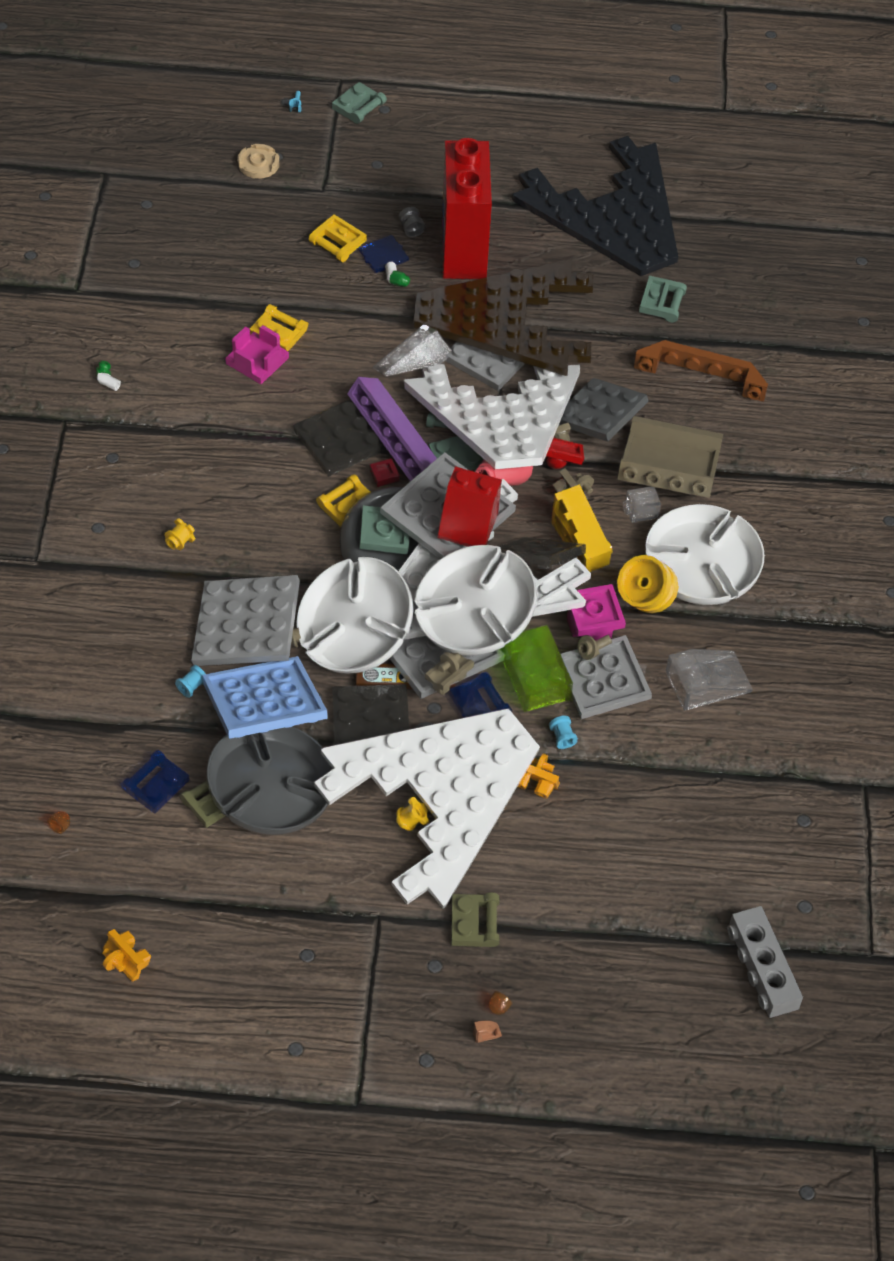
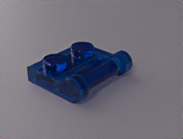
M483 672L475 679L449 690L450 697L464 718L509 709L512 712L509 704L503 701L492 684V677L488 672ZM482 687L485 689L497 708L496 710H490L478 689Z
M155 750L150 755L151 758L133 776L121 782V787L125 792L154 814L190 780L189 774L168 760L159 750ZM157 766L162 768L142 789L137 787Z

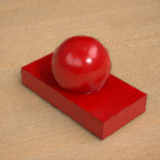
M553 438L546 454V462L550 468L561 469L568 462L582 465L584 461L582 444Z

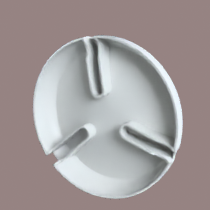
M705 504L682 506L664 514L654 523L647 536L646 555L657 558L673 569L678 578L679 586L676 598L699 605L723 604L745 594L752 588L761 574L765 555L762 541L756 530L741 516L737 515L736 519L730 517L731 511L721 507Z
M476 545L456 550L437 561L421 580L415 597V603L418 606V609H415L417 621L425 635L435 645L448 652L469 656L494 652L505 647L509 642L514 641L529 624L537 602L535 579L526 562L510 550L502 553L500 547L492 545Z
M358 557L359 562L353 563L351 559L338 562L322 572L305 592L297 614V628L299 627L301 636L299 640L302 647L307 649V655L320 666L337 673L351 674L364 672L387 661L403 644V640L408 635L412 623L413 599L402 575L393 566L382 560Z

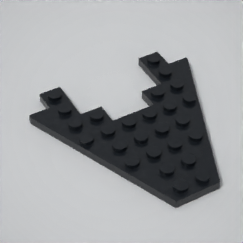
M628 135L611 141L609 144L610 150L626 168L624 171L613 174L612 181L619 190L589 201L584 198L577 188L558 194L538 168L519 174V181L525 189L512 194L513 202L637 275L643 276L678 263L679 256L656 143L637 148Z

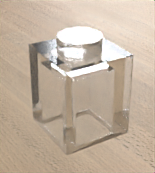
M655 487L627 490L626 500L623 501L624 513L629 515L631 523L657 519L659 517L661 503Z

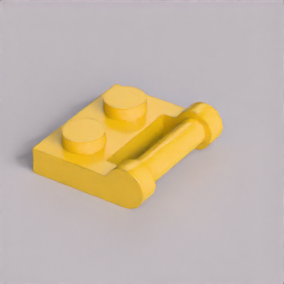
M335 214L316 228L309 236V242L314 245L318 244L328 250L342 263L348 259L352 252L367 241L365 233ZM326 235L327 237L331 238L343 247L340 249L333 243L323 238V236Z
M269 304L263 315L250 328V335L253 332L259 334V328L264 325L279 334L280 347L289 351L306 332L308 322L302 319L299 321L277 310L276 306ZM275 318L295 329L292 331L272 321V319Z
M353 474L347 478L346 482L328 494H322L317 497L316 501L319 507L341 527L349 509L359 499L371 492ZM353 489L355 491L334 506L331 504L332 501L349 490Z

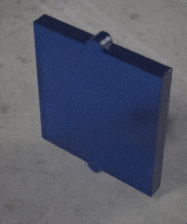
M392 235L359 247L360 253L365 258V263H368L375 273L386 270L385 265L388 262H394L396 265L409 261L403 246L399 245Z

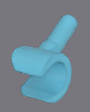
M296 91L295 98L289 101L290 112H292L293 107H298V112L302 111L300 91Z

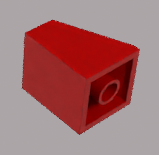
M455 466L447 486L438 538L468 547L487 545L498 516L502 479Z

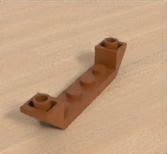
M667 340L644 347L636 352L635 369L655 374L661 361L745 383L743 397L762 402L765 400L768 383L751 362Z

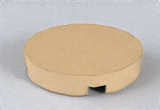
M253 144L251 148L246 149L245 147L238 154V167L245 176L259 179L266 178L278 170L279 155L275 152V149L268 145Z

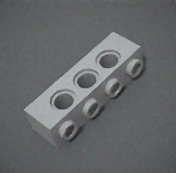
M762 906L732 914L730 924L727 927L730 939L732 941L735 940L738 946V957L741 963H745L748 969L750 984L757 989L760 1007L766 1010L769 1018L799 1010L803 996ZM752 937L755 938L757 941L754 942L749 940L748 938ZM758 960H764L768 964H761ZM768 983H774L778 987H771Z

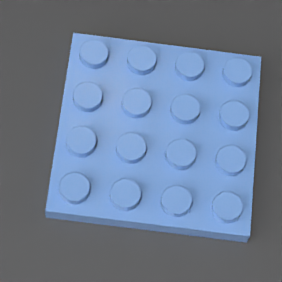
M298 656L289 658V661H272L202 675L205 689L229 739L327 719V709Z

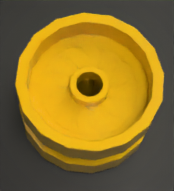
M648 555L636 556L627 561L620 570L617 580L618 591L623 600L647 613L662 612L668 608L675 600L679 588L678 578L673 569L657 558Z

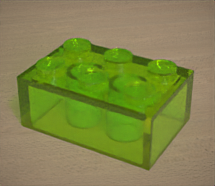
M548 625L523 631L514 641L509 642L500 649L505 654L503 663L524 712L571 700L573 682Z

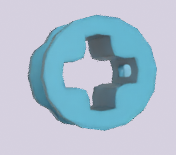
M193 665L190 668V672L183 678L176 679L175 685L184 696L190 698L195 689L201 684L204 685L202 675H205V672L199 666Z
M568 716L556 717L549 723L550 730L555 733L557 739L556 746L559 749L572 747L578 740L577 735L572 732L571 720Z

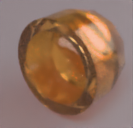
M57 811L48 818L47 822L54 832L62 834L70 826V816L66 812Z
M495 991L489 1000L490 1010L497 1015L507 1012L513 1004L509 998L498 991Z

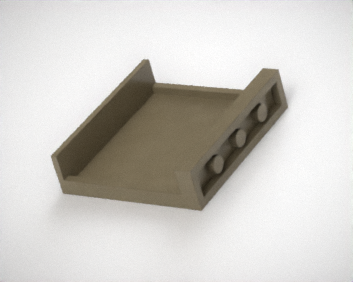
M633 416L623 459L621 458L618 480L710 498L723 434Z

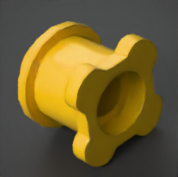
M177 518L174 521L176 526L172 530L165 532V542L173 550H182L187 541L191 543L195 541L193 535L195 530L190 524H186L180 518Z
M415 797L408 799L410 805L405 808L400 807L396 812L398 825L407 831L414 830L418 823L424 826L429 823L427 817L428 808L424 803L417 801Z

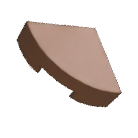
M474 1022L473 1036L476 1043L502 1036L499 1025L496 1022Z

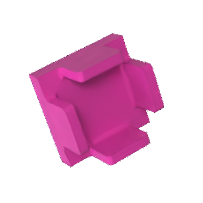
M262 325L259 328V334L253 332L251 335L250 329L244 327L232 339L233 350L226 357V364L257 383L262 384L289 358V352L280 347L279 334Z
M612 584L577 590L586 600V603L582 608H574L567 612V621L573 637L588 635L593 637L594 640H598L609 635L612 639L614 630L625 628L626 622Z

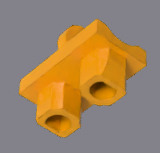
M543 753L540 759L534 758L531 763L532 765L529 766L518 785L519 788L526 790L530 779L537 781L538 784L534 792L545 799L549 797L553 789L557 790L560 784L559 776L552 774L555 766L547 763L548 755Z
M115 929L107 933L108 941L103 947L104 951L102 954L106 957L103 966L107 971L115 968L119 972L123 971L132 982L139 979L141 970L149 965L151 955L146 949H140L136 952L132 949L135 939L129 931L120 934Z

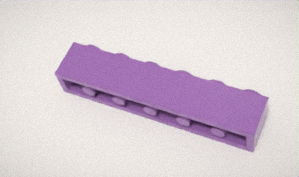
M358 377L347 393L408 479L412 481L437 458L378 378Z

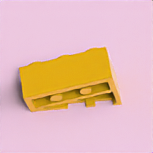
M580 484L555 493L551 523L572 556L577 558L589 572L609 565L613 552L612 546L607 541Z

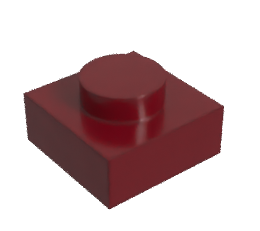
M392 458L370 464V472L377 487L399 481L400 475Z

